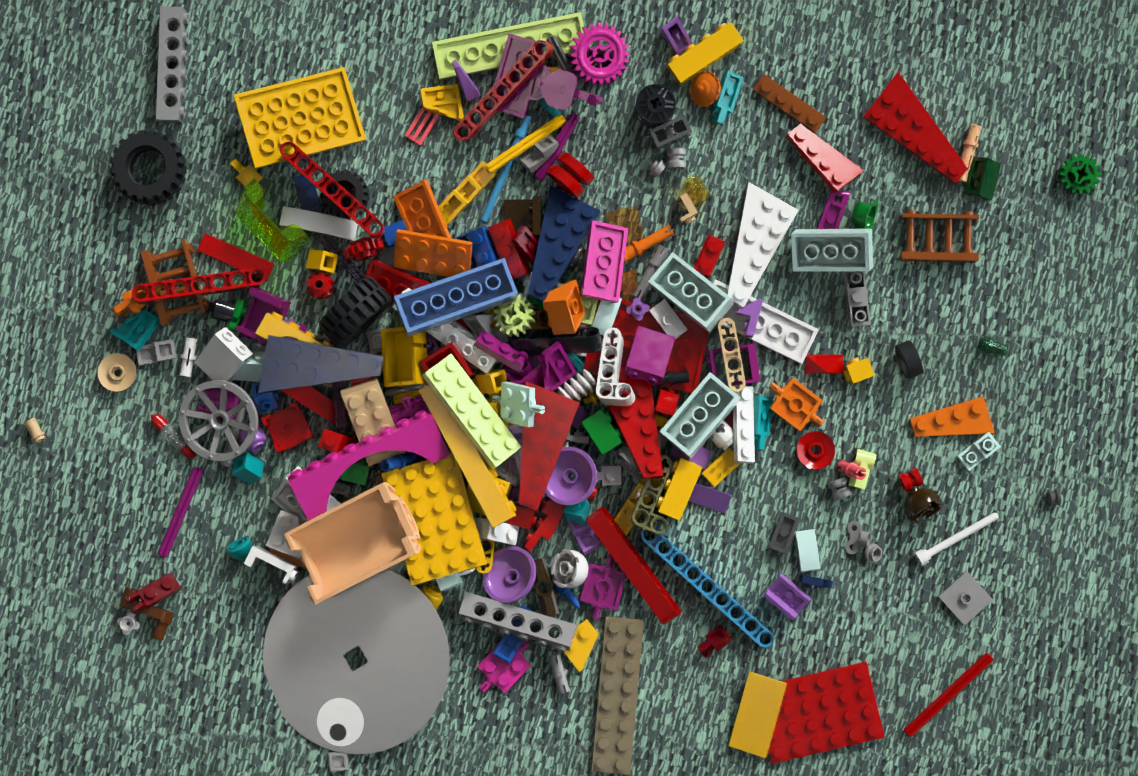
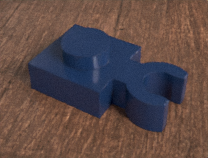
M801 575L800 582L804 583L806 588L815 589L816 586L834 589L835 581L806 575Z

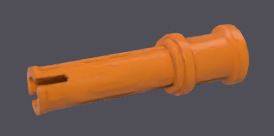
M668 224L638 242L632 241L626 247L624 264H627L630 259L636 256H642L643 251L674 236L673 230L669 231L671 229L670 225Z

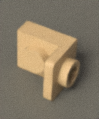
M685 193L680 196L678 204L683 213L687 211L688 214L681 217L679 222L680 224L685 222L687 225L696 220L695 216L698 212L688 194Z

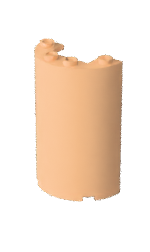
M383 482L284 533L288 548L292 551H300L302 555L301 561L309 571V579L314 584L308 586L309 597L315 605L419 553L421 546L420 544L417 545V541L420 540V535L415 520L403 498L394 494L396 490L390 484Z

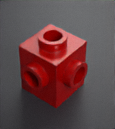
M317 271L308 277L309 280L306 283L309 287L306 289L312 298L316 296L319 300H325L333 294L332 291L335 289L332 285L335 282L329 273L325 275L323 272L319 273ZM321 281L323 286L317 288L316 284Z

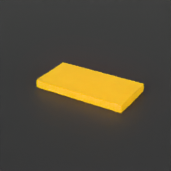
M751 671L749 672L729 742L730 747L763 758L767 757L787 683Z

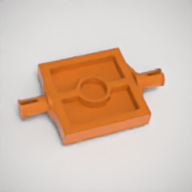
M791 377L782 388L774 382L768 386V389L777 394L769 409L798 431H801L805 424L810 421L814 422L818 427L822 425L821 423H824V420L816 415L817 408L823 400L796 379Z

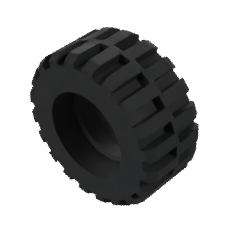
M139 130L138 134L133 132L128 134L129 138L126 140L122 138L119 141L121 144L119 148L115 147L113 153H115L114 158H110V164H112L110 174L113 176L112 181L114 185L118 187V190L123 195L138 204L153 206L154 203L163 204L164 200H171L175 192L179 193L181 190L180 185L181 183L184 184L186 179L184 173H187V167L185 166V156L181 153V149L165 134L157 133L154 130H149L148 132ZM156 151L165 160V171L157 182L150 185H142L132 176L133 162L143 152Z
M366 277L352 287L327 311L319 322V328L337 347H346L380 317L392 302L391 296L374 278Z

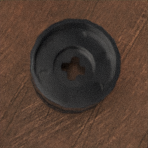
M651 84L643 88L637 96L635 113L639 122L645 127L653 129L672 120L676 107L674 94L669 88L661 84ZM655 101L659 102V106L656 109L653 108Z

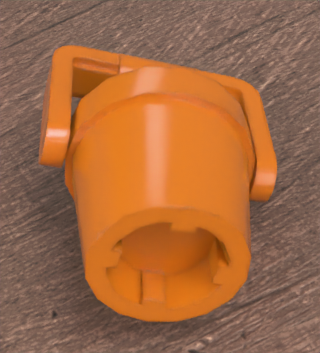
M133 289L121 295L123 301L112 309L113 315L122 318L131 310L134 314H138L146 304L136 303L132 297ZM138 290L135 296L138 299H143L146 296V292Z

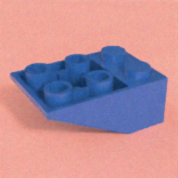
M481 227L453 238L473 242L470 270L500 260L488 227Z

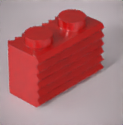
M708 235L694 266V269L705 278L711 277L717 260L725 246V241Z

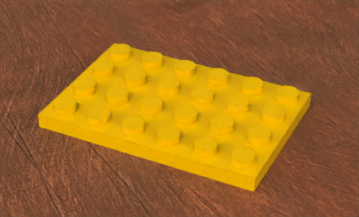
M345 67L233 96L255 169L286 162L280 153V147L284 142H293L309 156L366 140ZM287 148L285 155H293L294 148Z
M453 453L434 463L425 460L405 466L401 470L398 468L381 473L383 482L390 484L396 490L394 494L398 497L401 496L407 504L419 531L420 540L417 541V545L420 544L421 549L419 553L405 560L412 586L487 565L462 470Z

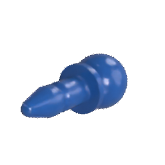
M554 583V589L561 593L562 597H566L574 607H580L577 598L571 592L572 588H562Z

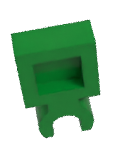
M237 298L233 318L229 323L228 330L237 333L235 327L239 326L242 317H245L249 307L246 306L247 302L245 300Z

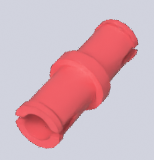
M842 460L837 465L841 467L837 468V470L845 473L847 477L863 480L867 475L862 473L867 472L866 469L859 467L854 462L848 463Z

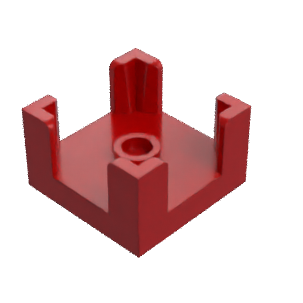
M298 402L288 405L287 408L277 413L261 418L264 426L268 428L274 442L273 446L279 454L315 438Z

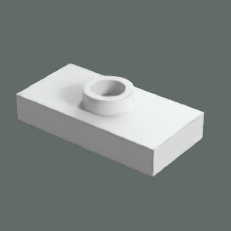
M665 299L649 310L667 335L674 336L676 339L687 331V328Z

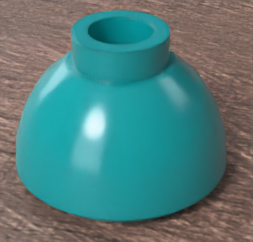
M242 537L233 541L226 549L227 554L231 558L244 563L252 548L251 539Z

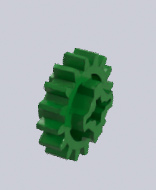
M1079 153L1077 158L1075 155H1071L1070 160L1065 159V165L1060 166V169L1063 170V172L1058 174V176L1063 177L1060 184L1065 183L1064 190L1070 188V194H1073L1075 191H1077L1078 196L1082 195L1083 191L1085 194L1090 193L1089 188L1094 190L1096 189L1094 184L1100 183V180L1097 179V177L1102 175V173L1097 172L1100 165L1095 166L1096 159L1090 161V155H1086L1084 158L1082 153ZM1080 162L1078 167L1071 166L1073 163ZM1081 170V175L1083 177L1079 179V174L1077 172ZM1082 182L1089 183L1086 186L1079 187Z

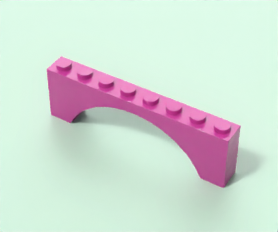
M420 410L409 419L404 418L392 427L382 428L378 434L368 435L357 444H349L338 453L332 452L321 461H313L308 467L291 472L287 478L307 520L309 521L327 512L328 499L338 478L352 464L368 455L387 450H402L421 455L432 463L451 455L430 410Z

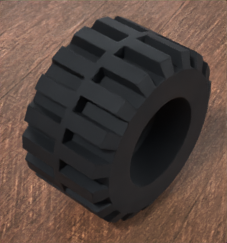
M343 169V171L335 170L336 173L332 174L331 172L329 174L340 185L349 184L353 186L356 191L355 198L367 208V202L370 199L369 189L360 175L354 171H348V169ZM330 186L328 194L333 195L337 187ZM322 192L320 193L323 206L332 216L350 220V217ZM351 203L342 206L349 207Z

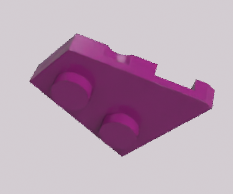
M557 341L542 352L543 388L554 391L577 374L562 345Z

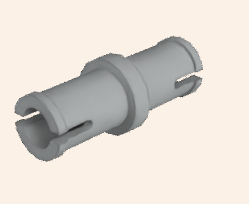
M560 653L548 656L553 671L552 678H555L558 694L565 693L564 691L569 692L570 688L566 678L567 671L566 669L564 670Z

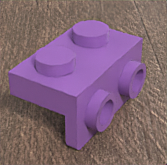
M782 573L764 594L769 604L775 605L786 618L794 620L811 600L806 593Z

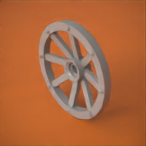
M211 380L199 384L186 395L179 411V426L185 442L196 454L213 461H226L243 454L251 446L258 430V414L252 399L241 387L224 380ZM221 388L219 410L203 390ZM229 390L236 394L242 402L227 412V392ZM199 395L212 414L189 410L193 399ZM246 407L250 425L233 420L231 416ZM188 416L209 420V424L191 434L188 426ZM229 425L248 431L247 437L240 447ZM214 428V437L210 451L199 445L195 439ZM222 429L233 449L232 452L216 453Z

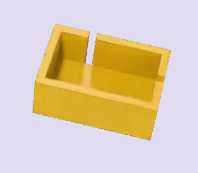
M404 327L381 329L382 356H384V387L427 385L428 383L422 377L426 371L420 364V361L427 357V348H424L423 345L427 344L426 331L407 337Z
M680 458L679 461L675 460L670 470L673 472L672 478H667L663 487L666 490L663 497L659 496L656 503L657 512L680 521L703 467L683 458Z

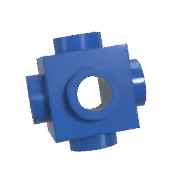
M260 382L251 384L253 393L251 399L254 405L258 407L260 413L278 408V400L280 399L278 390L258 393Z

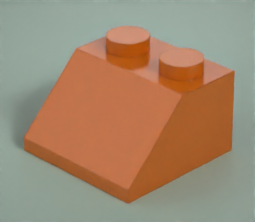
M572 280L549 291L546 299L543 301V308L547 311L548 324L552 328L553 335L576 333L586 313L576 280Z

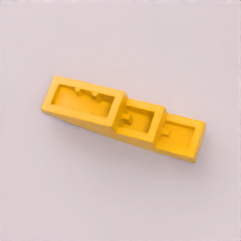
M484 161L438 206L446 226L497 175L496 172L489 173L487 171Z
M641 478L614 519L626 536L633 527L631 517L647 479ZM657 478L650 480V484L654 488H658L661 485L660 480ZM644 496L643 503L647 505L652 497ZM641 513L635 515L636 521L641 515Z

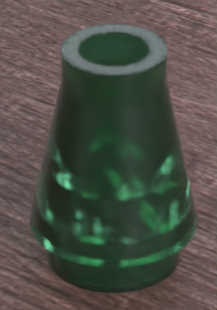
M986 336L980 338L978 351L983 355L1005 356L1008 352V345Z

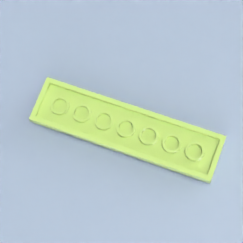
M581 12L434 41L432 45L439 79L444 80L457 77L452 65L453 60H456L461 65L467 75L499 69L509 33L534 41H546L548 37L555 35L565 55L573 53L574 50L570 49L569 46L576 45L572 41L573 38L579 39L576 32L584 34ZM552 53L549 58H554V54Z

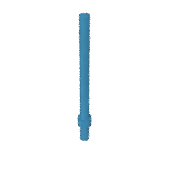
M526 115L520 127L516 129L512 146L526 137V130L531 121L530 116ZM514 159L502 167L480 220L488 222Z

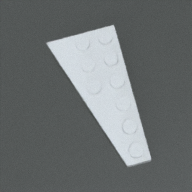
M750 182L747 185L727 295L731 297L734 304L741 308L747 303L798 212V209Z

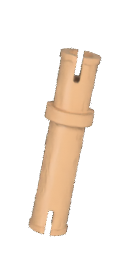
M970 124L966 140L963 141L964 148L961 159L968 169L959 181L967 182L974 152L979 145L977 142L982 129L979 125Z

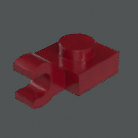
M720 624L706 635L708 640L697 648L706 659L712 655L714 648L718 652L730 643L732 638Z

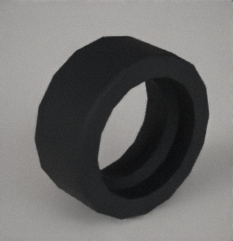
M908 340L895 345V353L904 375L911 379L923 374L922 362L914 344Z

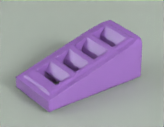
M453 60L452 65L465 99L469 101L481 96L478 88L456 60Z

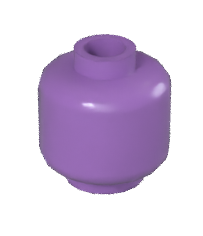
M258 425L253 443L246 451L255 453L265 447L267 438L260 425ZM242 429L238 434L241 444L245 441L248 431Z

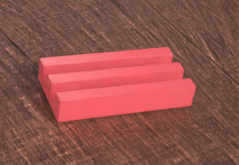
M423 107L405 134V137L422 146L440 117V114L428 111L415 134L411 136L412 131L426 111ZM432 113L435 114L422 137L418 140L417 137Z

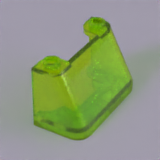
M253 179L243 190L236 207V214L278 260L288 262L309 244L312 239L297 225L292 224L281 230L262 210L266 206L264 202L266 191Z

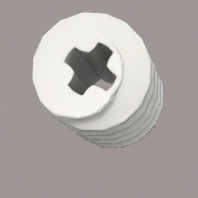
M583 369V376L577 373V380L570 378V385L566 382L563 383L564 389L558 387L557 392L573 400L576 398L581 401L580 394L587 397V389L594 392L593 385L596 386L597 383L592 375Z

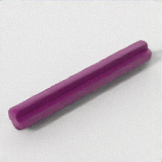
M575 113L570 114L556 138L559 146L536 172L535 178L544 181L547 176L546 170L551 164H554L578 123L580 117Z

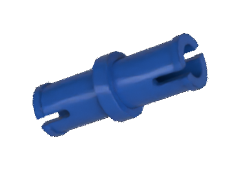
M412 452L405 455L398 454L393 458L382 460L381 469L384 472L398 468L401 470L405 466L415 464L417 457Z

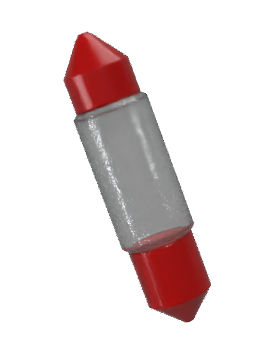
M161 414L151 415V424L178 452H181L185 457H196V453L187 445L181 432L172 423L168 422Z

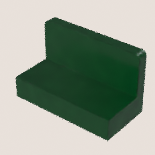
M973 157L964 194L981 196L986 200H992L1001 164L990 158Z

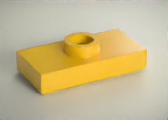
M728 448L701 474L715 488L740 462H734V452Z

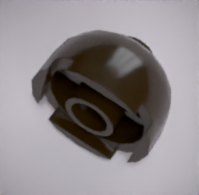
M916 487L909 491V496L904 503V511L911 523H918V518L926 516L927 519L936 514L941 509L940 505H944V503L934 490Z

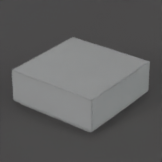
M328 752L330 772L350 770L348 754Z

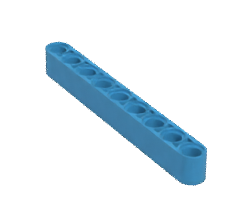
M641 531V539L759 646L767 648L773 644V634L663 535H655L654 539L648 541L644 538L645 531ZM666 542L669 545L667 553L659 551L658 546L660 543ZM677 555L683 558L681 566L673 564V558ZM691 568H695L698 572L695 579H689L687 576V572ZM705 581H709L712 584V589L709 592L702 590V584ZM720 594L726 596V602L723 605H718L716 602V598ZM734 607H738L741 610L738 618L731 616V610ZM749 620L755 622V628L752 631H747L745 628V624ZM763 633H767L770 637L766 644H762L759 640Z

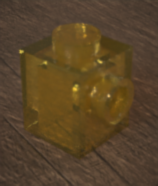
M692 175L684 180L685 184L682 185V189L688 194L694 206L710 198L711 194L700 176L694 177Z

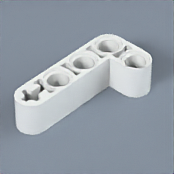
M613 327L607 329L604 333L596 394L601 403L605 405L630 406L635 401V394L631 386L626 383H618L624 339L620 331ZM615 355L612 360L607 359L608 356ZM607 373H613L611 377L605 378ZM610 391L609 395L602 396L603 392ZM624 392H629L627 397H621Z

